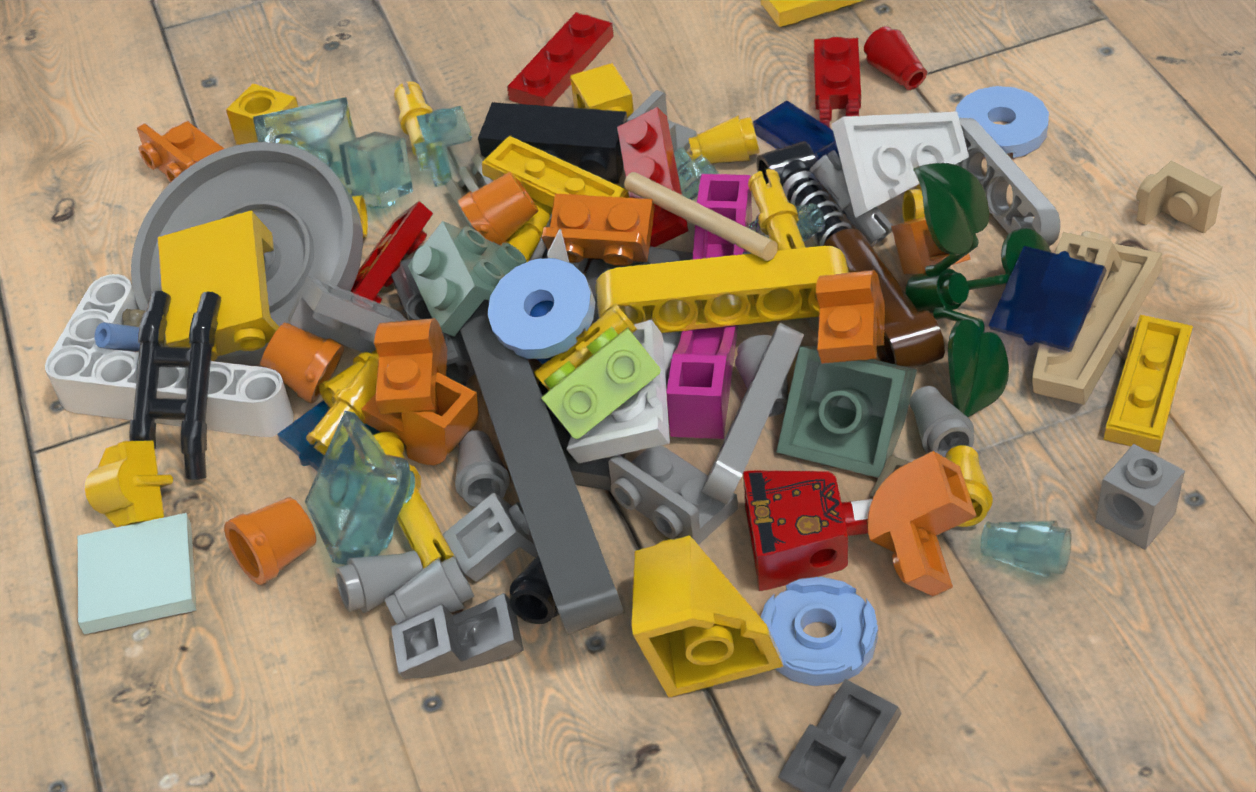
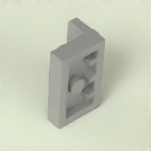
M308 275L288 317L289 323L295 327L326 339L332 338L344 346L360 352L366 351L369 353L376 350L374 339L377 326L380 323L408 321L395 309Z
M662 445L647 448L632 462H629L621 455H615L608 461L611 491L615 499L626 509H636L652 520L657 529L669 538L676 537L679 539L690 535L699 545L738 509V500L735 493H733L727 505L702 493L701 490L708 475Z

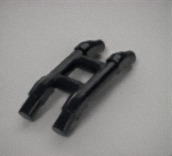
M154 291L150 295L146 312L143 313L139 326L138 342L140 346L133 420H130L129 440L153 441L154 449H156L155 419L184 420L181 423V453L184 454L185 478L188 480L204 479L207 477L205 455L207 450L206 412L211 353L218 325L217 316L221 297L209 291L201 294L197 311L193 314L190 326V347H162L168 323L166 318L171 303V296L163 291ZM159 367L188 368L186 399L157 398Z

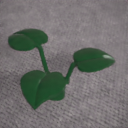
M931 163L918 166L913 171L921 186L924 214L931 237L942 252L950 255L935 265L926 266V273L913 275L907 282L906 294L919 312L927 310L933 313L936 320L946 318L956 322L951 329L948 341L951 393L954 406L964 415L970 417L995 402L1004 392L1009 378L1008 357L1001 338L994 332H984L985 325L982 319L953 310L959 308L967 300L969 290L1008 283L1009 302L1015 311L1025 315L1038 314L1048 308L1050 297L1045 295L1041 287L1053 255L1048 244L1038 232L1029 228H1021L1009 233L1002 245L1001 261L1006 274L967 281L963 274L953 269H947L978 247L979 241L976 233L981 232L988 225L989 206L981 183L971 172L950 163Z

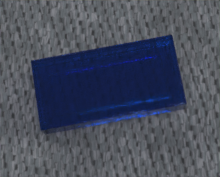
M787 100L753 121L756 136L776 149L806 141L814 152L817 161L825 155L828 157L831 151H835L840 158L833 130Z

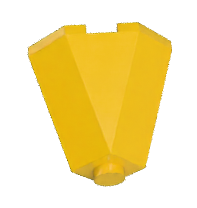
M690 535L675 540H664L654 546L635 551L632 603L633 636L669 698L784 667L782 656L767 624Z

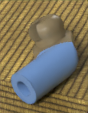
M126 309L122 313L123 325L106 322L100 323L95 330L96 345L106 349L139 351V326L142 315L146 311Z

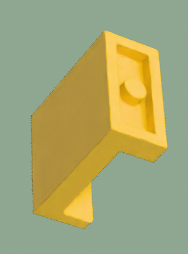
M252 210L158 237L161 287L163 292L171 296V303L166 318L168 323L165 330L166 345L168 347H190L189 332L193 314L197 311L201 294L207 291L214 292L221 297L211 361H215L218 356L240 350H258L264 347L266 343H269L274 333L280 327L270 316L263 254L274 250L272 232Z

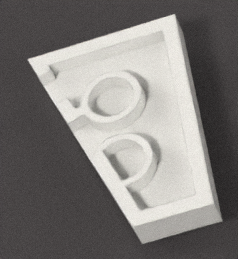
M957 112L846 116L832 123L855 218L918 185L919 181L913 171L914 168L931 163H950L956 165L969 157Z
M652 320L634 324L637 330L633 335L660 367V374L581 438L575 439L571 436L567 451L578 464L670 444L663 334Z

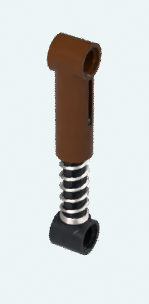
M801 141L758 155L756 163L757 172L762 171L766 184L769 183L766 169L778 172L788 203L796 207L799 221L805 226L806 231L812 236L817 246H833L840 249L845 255L849 273L876 271L885 303L884 345L877 346V354L880 361L915 369L944 358V339L934 316L927 310L918 311L864 234L857 229H852L849 223L844 222V215L841 212H836L834 208L835 203L829 201V194L826 191H822L821 183L810 171L811 167L817 162L810 145L806 141Z

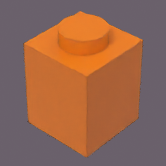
M925 216L891 226L904 274L926 273V266L935 265L950 255L942 252L936 246L929 232ZM969 253L954 264L971 260Z

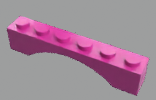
M701 174L697 203L751 229L752 200L751 191L748 187V180L751 178V175ZM695 225L693 259L748 254V251ZM738 325L682 331L677 349L672 354L666 392L670 437L724 439Z

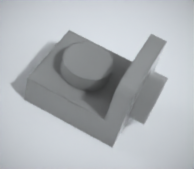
M494 492L443 533L464 574L476 582L518 547L533 557L538 555L521 503L517 502L512 506Z

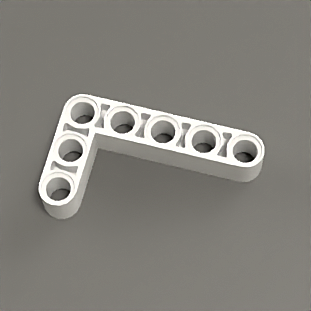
M109 274L100 277L90 285L46 360V373L62 407L66 411L133 420L139 352L100 348L95 342V330L100 323L106 322L123 325L122 313L126 309L139 310L132 284L126 276ZM211 361L206 412L207 430L258 437H273L283 433L293 423L294 414L282 377L276 370ZM159 367L157 398L186 399L188 368ZM155 419V423L157 424H165L180 427L182 421H184Z

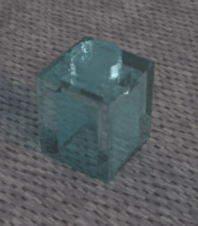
M374 131L339 144L345 185L351 196L362 195L368 207L381 209L394 205L397 198L413 192L405 138Z

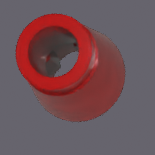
M883 26L875 30L866 40L863 50L867 55L869 65L900 85H903L907 90L917 88L925 80L927 70L923 67L900 30Z

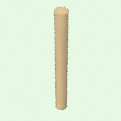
M636 172L630 173L625 179L624 186L626 190L644 199H652L653 203L766 261L771 260L777 253L778 245L775 241Z

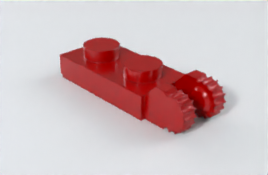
M831 37L828 39H814L815 110H819V128L830 127L832 109H846V116H859V109H861V79L858 38Z

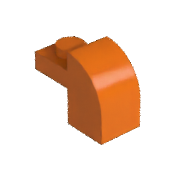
M870 270L819 276L816 284V297L820 308L817 350L821 364L876 359L877 346L884 345L885 303L876 271Z
M433 318L380 323L377 326L374 345L379 356L375 402L380 414L434 410L436 373L438 372L446 376L448 349L439 322Z
M438 372L436 373L434 410L380 414L375 402L376 394L361 409L365 416V420L363 419L364 423L380 432L398 434L403 444L406 445L407 457L425 465H438L442 463L476 425L479 417L477 392Z
M932 451L891 473L876 491L869 509L868 534L870 541L894 552L892 554L894 568L905 584L931 596L953 588L937 535L977 517L960 466Z

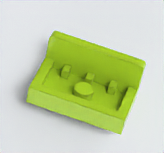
M611 326L587 346L588 350L592 353L589 359L577 368L568 361L544 380L550 390L542 395V400L575 439L581 438L661 372L660 367L629 328L618 334Z

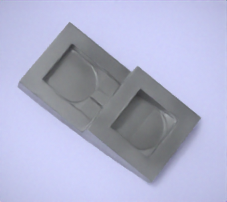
M505 593L455 615H452L442 604L391 627L398 673L403 679L424 678L464 671L524 651L517 616L512 610L510 599Z
M844 679L817 727L812 724L808 725L778 778L800 792H850L867 770L902 713L899 707Z

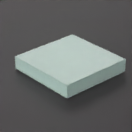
M187 513L77 536L78 624L84 635L196 611L192 528Z

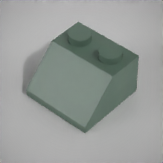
M800 346L777 453L879 478L889 456H892L905 424L917 370L873 359L821 364L817 350L818 347Z

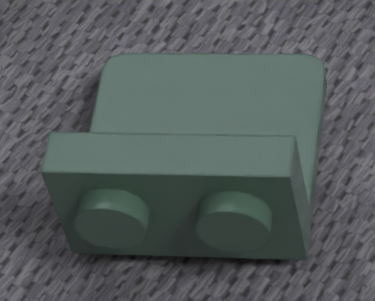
M442 221L426 243L416 251L408 267L432 318L437 319L443 333L455 336L483 300L490 301V296L500 279L516 266L526 263V259L517 248L508 243L499 245L485 239L478 231L471 227L461 229Z

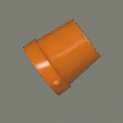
M511 171L474 192H468L458 200L463 213L473 228L485 239L499 245L507 243V239L539 211L529 193Z
M284 322L269 341L261 358L260 367L276 370L281 375L286 386L295 391L299 398L312 404L321 395L319 385L332 378L344 352V345L332 338L325 339Z
M291 497L277 501L249 514H239L226 521L224 525L225 537L236 561L245 574L258 585H263L277 577L280 570L312 548L317 541L314 527L302 506Z

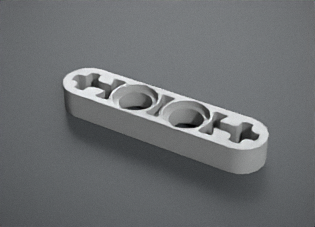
M959 118L966 147H969L967 148L969 157L956 165L968 170L979 180L988 200L989 212L1008 234L1017 229L1029 228L1038 232L1048 246L1053 245L1058 239L1061 223L1056 208L973 118ZM984 156L987 162L985 178H983L981 163ZM1009 184L1013 192V200L1010 207L1006 199Z
M782 323L778 324L701 490L702 493L726 505L729 502L742 477L804 334Z

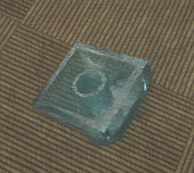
M347 97L253 117L258 142L281 143L303 149L323 161L336 174L339 180L364 171Z
M344 411L305 499L307 508L332 562L347 565L348 558L378 556L382 549H386L389 546L393 537L394 523L403 504L411 499L415 488V476L410 471L408 461L402 457L385 454L378 441L360 418L350 411Z

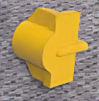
M123 441L105 449L98 468L92 470L86 478L85 495L91 507L95 511L104 514L116 527L164 518L160 488L171 485L173 477L170 474L158 475L153 441Z

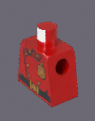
M750 470L743 472L745 511L759 591L785 586L798 579L814 578L838 572L848 566V536L868 534V514L873 499L842 503L836 475L829 471Z

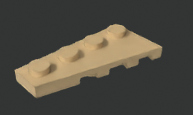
M1114 244L1122 264L1119 272L1109 271L1096 307L1050 297L1047 308V324L1045 330H1042L1032 375L1033 393L1085 405L1163 269L1161 252Z

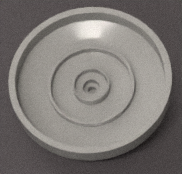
M273 142L247 143L220 150L201 159L183 171L162 191L152 204L138 231L131 260V280L139 310L146 311L152 292L162 291L158 249L159 236L251 210L272 232L274 250L263 254L270 316L279 326L284 322L289 323V314L307 275L350 292L358 274L363 249L361 219L352 196L336 174L323 161L311 153L291 145ZM268 343L258 350H240L218 356L215 362L248 366L258 365Z

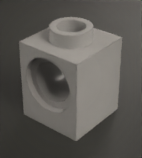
M1133 444L1102 480L1095 522L1146 550L1176 513L1185 470Z

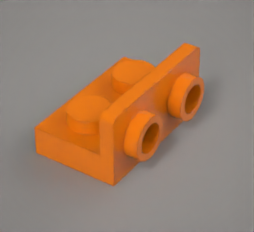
M188 121L171 128L162 136L145 123L136 128L142 143L138 147L142 159L152 170L158 168L162 171L170 183L194 163L225 149Z
M555 193L550 227L543 228L542 240L549 251L558 230L561 229L569 263L581 262L584 258L603 259L605 262L616 266H628L633 261L647 262L655 206L652 199Z

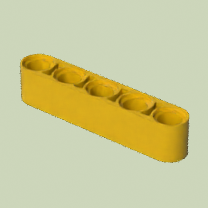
M833 246L778 250L776 255L769 261L750 253L618 267L605 271L596 280L595 291L599 318L602 317L616 303L633 324L652 320L661 333L818 317L820 310L816 297L818 277L821 275L849 273L844 253Z

